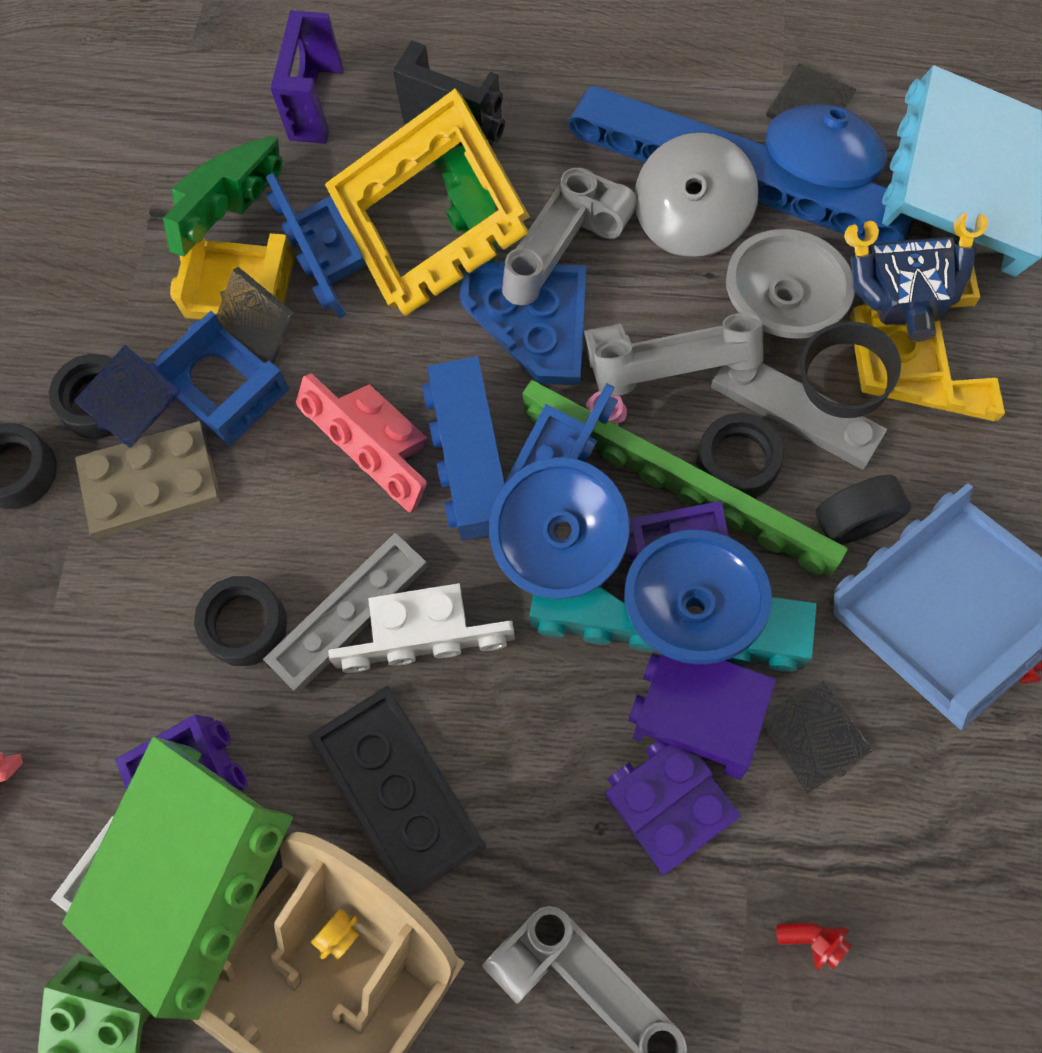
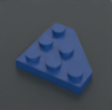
M486 262L471 273H468L463 267L460 289L461 306L537 383L580 385L586 266L556 265L541 287L538 298L528 305L512 304L504 297L502 285L505 263Z

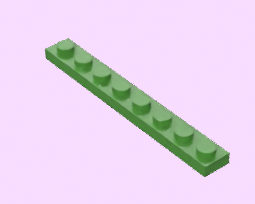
M533 380L530 381L522 393L524 412L534 423L539 418L545 404L584 424L591 414V411ZM597 421L590 435L591 438L597 440L593 449L600 452L602 458L609 464L619 468L626 466L637 472L639 477L648 485L654 488H662L663 486L678 495L679 500L689 507L721 501L727 528L735 531L742 529L757 537V541L766 549L777 553L785 552L796 558L802 568L813 574H825L831 577L848 550L843 545L610 421H607L606 424Z

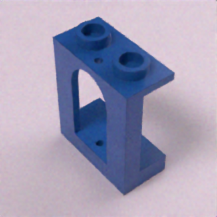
M212 311L201 320L194 322L189 327L187 333L171 348L162 351L156 361L149 367L160 383L161 381L157 375L163 379L165 385L166 382L168 383L170 389L168 392L175 391L171 394L229 447L290 390L281 371L269 360L264 364L222 327L217 316ZM209 356L223 358L248 379L219 407L199 391L191 381L192 368L198 361Z

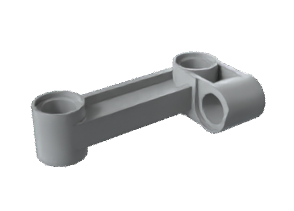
M584 168L566 170L562 174L559 186L529 228V234L523 237L516 249L512 250L506 257L502 285L503 295L506 300L516 305L533 303L538 298L544 282L580 227L595 232L602 238L615 239L619 237L636 210L637 197L634 192L625 185L616 184Z
M735 313L726 317L722 322V326L632 344L629 336L625 334L621 323L584 330L583 338L588 364L593 369L598 389L602 393L606 383L615 387L611 396H621L634 390L636 383L724 365L734 370H750L758 367L764 360L762 318L754 313Z
M542 907L534 912L515 933L506 938L481 966L508 996L518 1004L547 973L548 967L551 965L635 1053H648L647 1045L649 1038L656 1031L661 1030L668 1031L673 1035L675 1040L673 1053H687L686 1040L681 1031L564 911L557 907ZM546 915H555L564 923V937L557 945H545L537 937V923Z

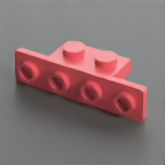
M310 373L303 376L296 405L302 413L326 433L333 443L347 453L364 472L368 473L407 512L417 509L427 482L404 459L422 450L427 437L370 384L341 398H337L313 374Z

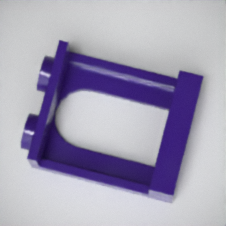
M290 10L270 87L289 141L327 143L329 129L317 93L316 82L319 72L343 74L344 70L328 13ZM298 46L300 54L298 76L291 77L290 74Z

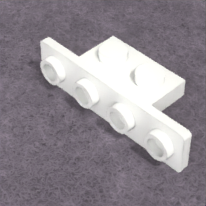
M460 583L368 598L373 643L328 650L329 661L336 668H342V671L345 673H356L370 669V663L388 661L389 665L398 666L415 662V656L432 653L435 658H450L460 655L463 648L479 646L481 651L502 649L507 646L506 641L515 640V633L512 621L467 627Z

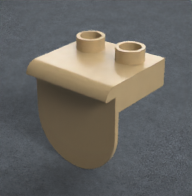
M303 832L290 833L280 845L282 868L254 901L199 1020L192 1021L233 1053H407L452 986L465 962L456 956L446 937L431 919L405 894L372 868L341 848L321 838ZM339 908L350 918L356 915L358 920L352 926L359 933L356 940L339 959L331 953L325 959H321L320 955L322 952L311 943L313 938Z

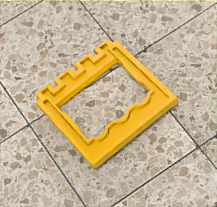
M456 89L452 90L325 183L387 304L393 308L398 307L404 316H408L430 301L425 290L426 287L430 289L433 295L437 296L463 278L458 267L461 263L466 271L471 273L497 255V251L492 242L495 240L505 250L529 234L523 221L530 217L462 94ZM462 142L467 151L464 153L482 187L485 190L488 189L499 210L400 277L390 258L389 252L365 210Z

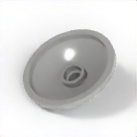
M690 133L678 136L661 145L643 165L635 187V195L637 197L636 214L646 235L664 251L686 258H701L714 255L733 245L745 233L754 217L758 203V182L755 170L746 154L728 139L709 133ZM698 182L702 185L701 191L695 195L689 194L686 191L688 185Z
M776 229L761 232L748 238L733 253L726 272L727 292L736 310L739 313L748 312L759 315L762 318L763 331L780 337L809 338L824 327L841 322L854 298L855 291L853 289L852 271L844 257L826 241L802 231Z

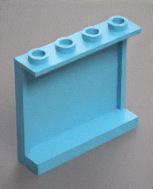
M933 65L921 80L915 79L905 96V103L908 104V108L897 132L901 140L899 148L895 152L890 164V170L894 171L892 181L882 199V204L886 206L882 224L888 226L899 214L903 213L956 235L954 222L961 214L967 213L965 228L970 233L975 230L977 216L984 214L987 218V228L982 235L974 237L973 242L1004 254L1001 272L1016 277L1042 258V111Z

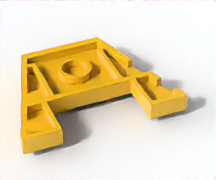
M974 265L970 280L960 301L950 308L975 306L980 299ZM866 303L852 309L849 316L850 321L866 323L878 328L893 341L899 352L901 360L900 377L895 388L887 398L990 421H999L1005 414L998 378L951 380L940 320L934 321L936 335L925 341L914 342L909 339L906 324L885 325L880 321L877 311L872 310ZM854 344L862 392L881 396L884 394L887 386V372L884 364L874 352Z

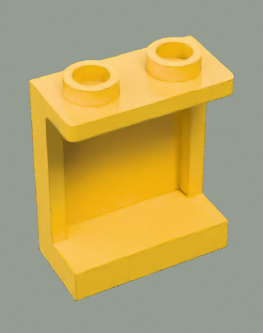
M270 233L267 246L208 241L203 238L184 257L180 256L181 264L178 276L174 277L171 282L170 292L172 300L185 318L201 320L212 311L217 316L219 322L230 323L227 319L228 317L231 323H235L226 309L227 307L231 311L233 318H235L231 304L230 307L226 306L228 305V300H231L236 317L239 316L231 291L235 297L237 294L258 288L264 304L256 307L262 308L265 306L266 308L263 310L270 312L260 290L261 287L263 291L267 292L264 295L267 296L270 309V305H276L277 310L274 307L273 311L278 312V316L282 317L283 313L280 303L282 309H284L295 260L287 236ZM247 275V277L236 280L237 277ZM246 279H249L252 286L247 284L245 289L242 288L240 282L244 281L246 283ZM236 282H239L241 290L239 288V290L237 291V287L235 285ZM258 290L253 291V292H257V293H258V295H259V303H262L263 301H262V299H261V297H260V294H259ZM248 293L237 296L238 300L246 302L242 300L246 299ZM258 295L254 296L249 304H257ZM269 296L274 297L273 300L276 302V304L270 303L273 301L269 299ZM245 304V324H247V308H249L248 325H250L251 309L252 325H258V313H260V325L258 326H261V316L263 315V326H265L266 316V326L270 327L271 317L272 327L273 319H275V327L276 320H278V328L280 327L281 318ZM242 318L235 319L238 324H243Z

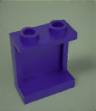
M652 653L643 677L644 680L651 682L646 697L637 694L628 722L636 724L632 739L642 741L643 736H649L725 765L723 774L741 780L750 767L776 679L726 661L711 664H692L671 659L663 654L660 656Z

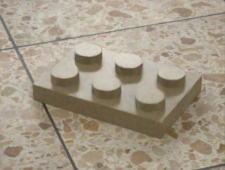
M200 421L75 457L89 534L96 540L222 503L205 428Z

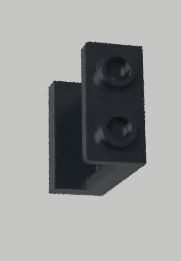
M411 41L393 69L404 124L409 123L452 90L456 89L462 94L489 145L492 146L493 142H499L505 129V120L502 119L501 110L503 93L500 92L499 75L489 72L482 86L475 87L430 70L426 45Z

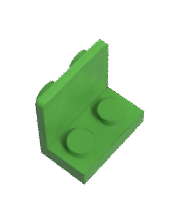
M76 953L44 987L38 1053H139L142 1027L151 1013L97 958Z

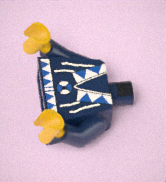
M967 213L961 214L955 220L954 231L960 237L959 244H954L953 237L874 243L877 240L879 229L873 221H866L864 223L865 237L861 241L857 235V225H850L846 229L844 237L850 246L855 247V253L851 255L853 289L855 293L872 310L877 311L880 321L885 325L906 324L911 341L920 342L931 339L936 335L934 321L943 319L949 308L960 301L970 280L977 247L973 246L974 237L982 235L987 228V218L984 214L977 216L976 227L972 233L968 232L965 228Z

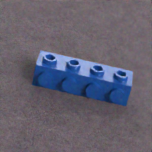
M475 356L427 366L430 382L423 383L422 388L427 409L435 408L437 421L429 422L434 448L442 447L445 460L438 461L437 468L441 487L450 486L452 501L444 502L449 528L458 527L461 541L489 536L491 510L498 493L505 483L479 358Z

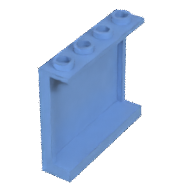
M969 483L955 494L951 492L945 494L936 503L932 513L922 522L919 519L911 522L902 532L900 540L889 549L887 547L880 548L870 558L867 567L856 577L853 574L845 577L834 590L833 615L961 731L1042 660V557L970 502L973 486Z

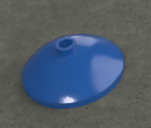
M809 104L790 108L773 118L768 126L765 137L768 152L782 168L805 181L827 187L850 188L872 182L882 173L888 156L885 143L871 124L854 112L835 105Z
M565 457L536 461L515 473L498 493L489 520L491 548L503 572L512 582L525 591L552 599L581 596L593 591L606 582L623 560L630 536V520L627 506L619 489L612 480L591 464ZM562 523H569L572 528L571 535L566 539H559L556 533L557 527Z
M679 531L653 541L635 558L626 578L625 606L629 620L637 634L657 652L685 663L711 664L725 661L741 654L761 635L771 610V586L759 560L751 551L736 540L711 531ZM690 606H697L701 608L703 612L700 614H692L687 610V608Z

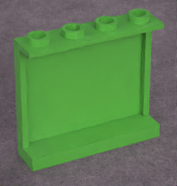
M152 737L62 924L155 1018L199 1020L293 816L266 809L199 763L198 760L201 753L194 748Z

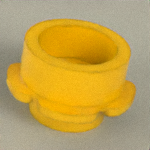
M339 908L313 938L311 943L322 952L320 955L321 959H325L330 953L339 959L356 940L359 933L352 927L358 920L356 915L350 918Z

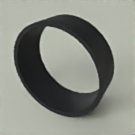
M854 321L831 324L814 334L803 349L800 360L803 387L809 400L826 414L839 418H856L867 415L881 406L895 388L901 372L899 352L893 341L874 326ZM837 344H856L871 350L880 358L887 372V386L884 394L871 402L861 405H841L819 395L809 383L807 372L812 360L824 349Z

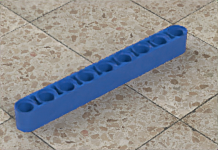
M587 88L568 122L569 129L579 139L644 163L661 145L678 136L690 133H709L721 136L737 145L750 160L758 182V204L844 235L850 225L856 224L858 229L857 235L861 241L865 237L864 223L866 221L875 222L879 229L877 240L874 243L906 241L915 219L901 213L888 226L882 224L886 208L882 204V199L887 189L885 187L870 182L857 187L836 188L805 181L782 168L772 158L765 145L603 88Z

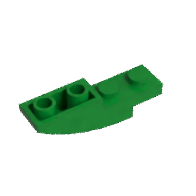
M268 136L232 148L196 168L171 189L174 207L163 217L169 252L184 257L196 243L203 240L209 229L225 216L227 210L242 215L253 202L260 198L262 192L269 185L265 176L273 173L278 178L282 171L283 159L279 153L277 137Z
M462 145L458 148L454 146L431 164L433 167L439 165L443 171L442 179L448 190L450 208L446 210L448 221L456 233L462 231L464 234L495 213V205L488 189L485 190L473 171L464 154L467 151ZM495 240L492 244L498 255V242ZM497 255L488 262H497Z

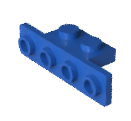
M271 173L265 176L272 191L266 194L278 216L284 213L287 222L281 224L291 244L293 246L299 244L303 252L297 255L298 261L309 278L315 276L318 285L313 287L318 301L324 310L331 307L339 319L346 316L347 314L332 284L367 266L332 197L329 196L296 213L288 195L275 175Z
M606 383L585 424L545 404L505 483L520 469L543 459L565 457L586 462L597 440L590 437L597 421L606 424L618 402L617 399L611 397L615 387Z

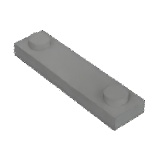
M764 363L750 370H734L724 365L712 381V389L862 470L867 465L887 431L886 428L863 416L839 418L824 413L809 400L803 384ZM818 393L819 395H821V396L824 397L825 399H827V400H829V401H831V402L837 403V402L833 401L832 399H830V398H828V397H826V396H824V395Z
M394 533L263 660L298 694L330 663L328 650L347 647L371 623L368 598L402 593L428 568L427 562L398 534Z

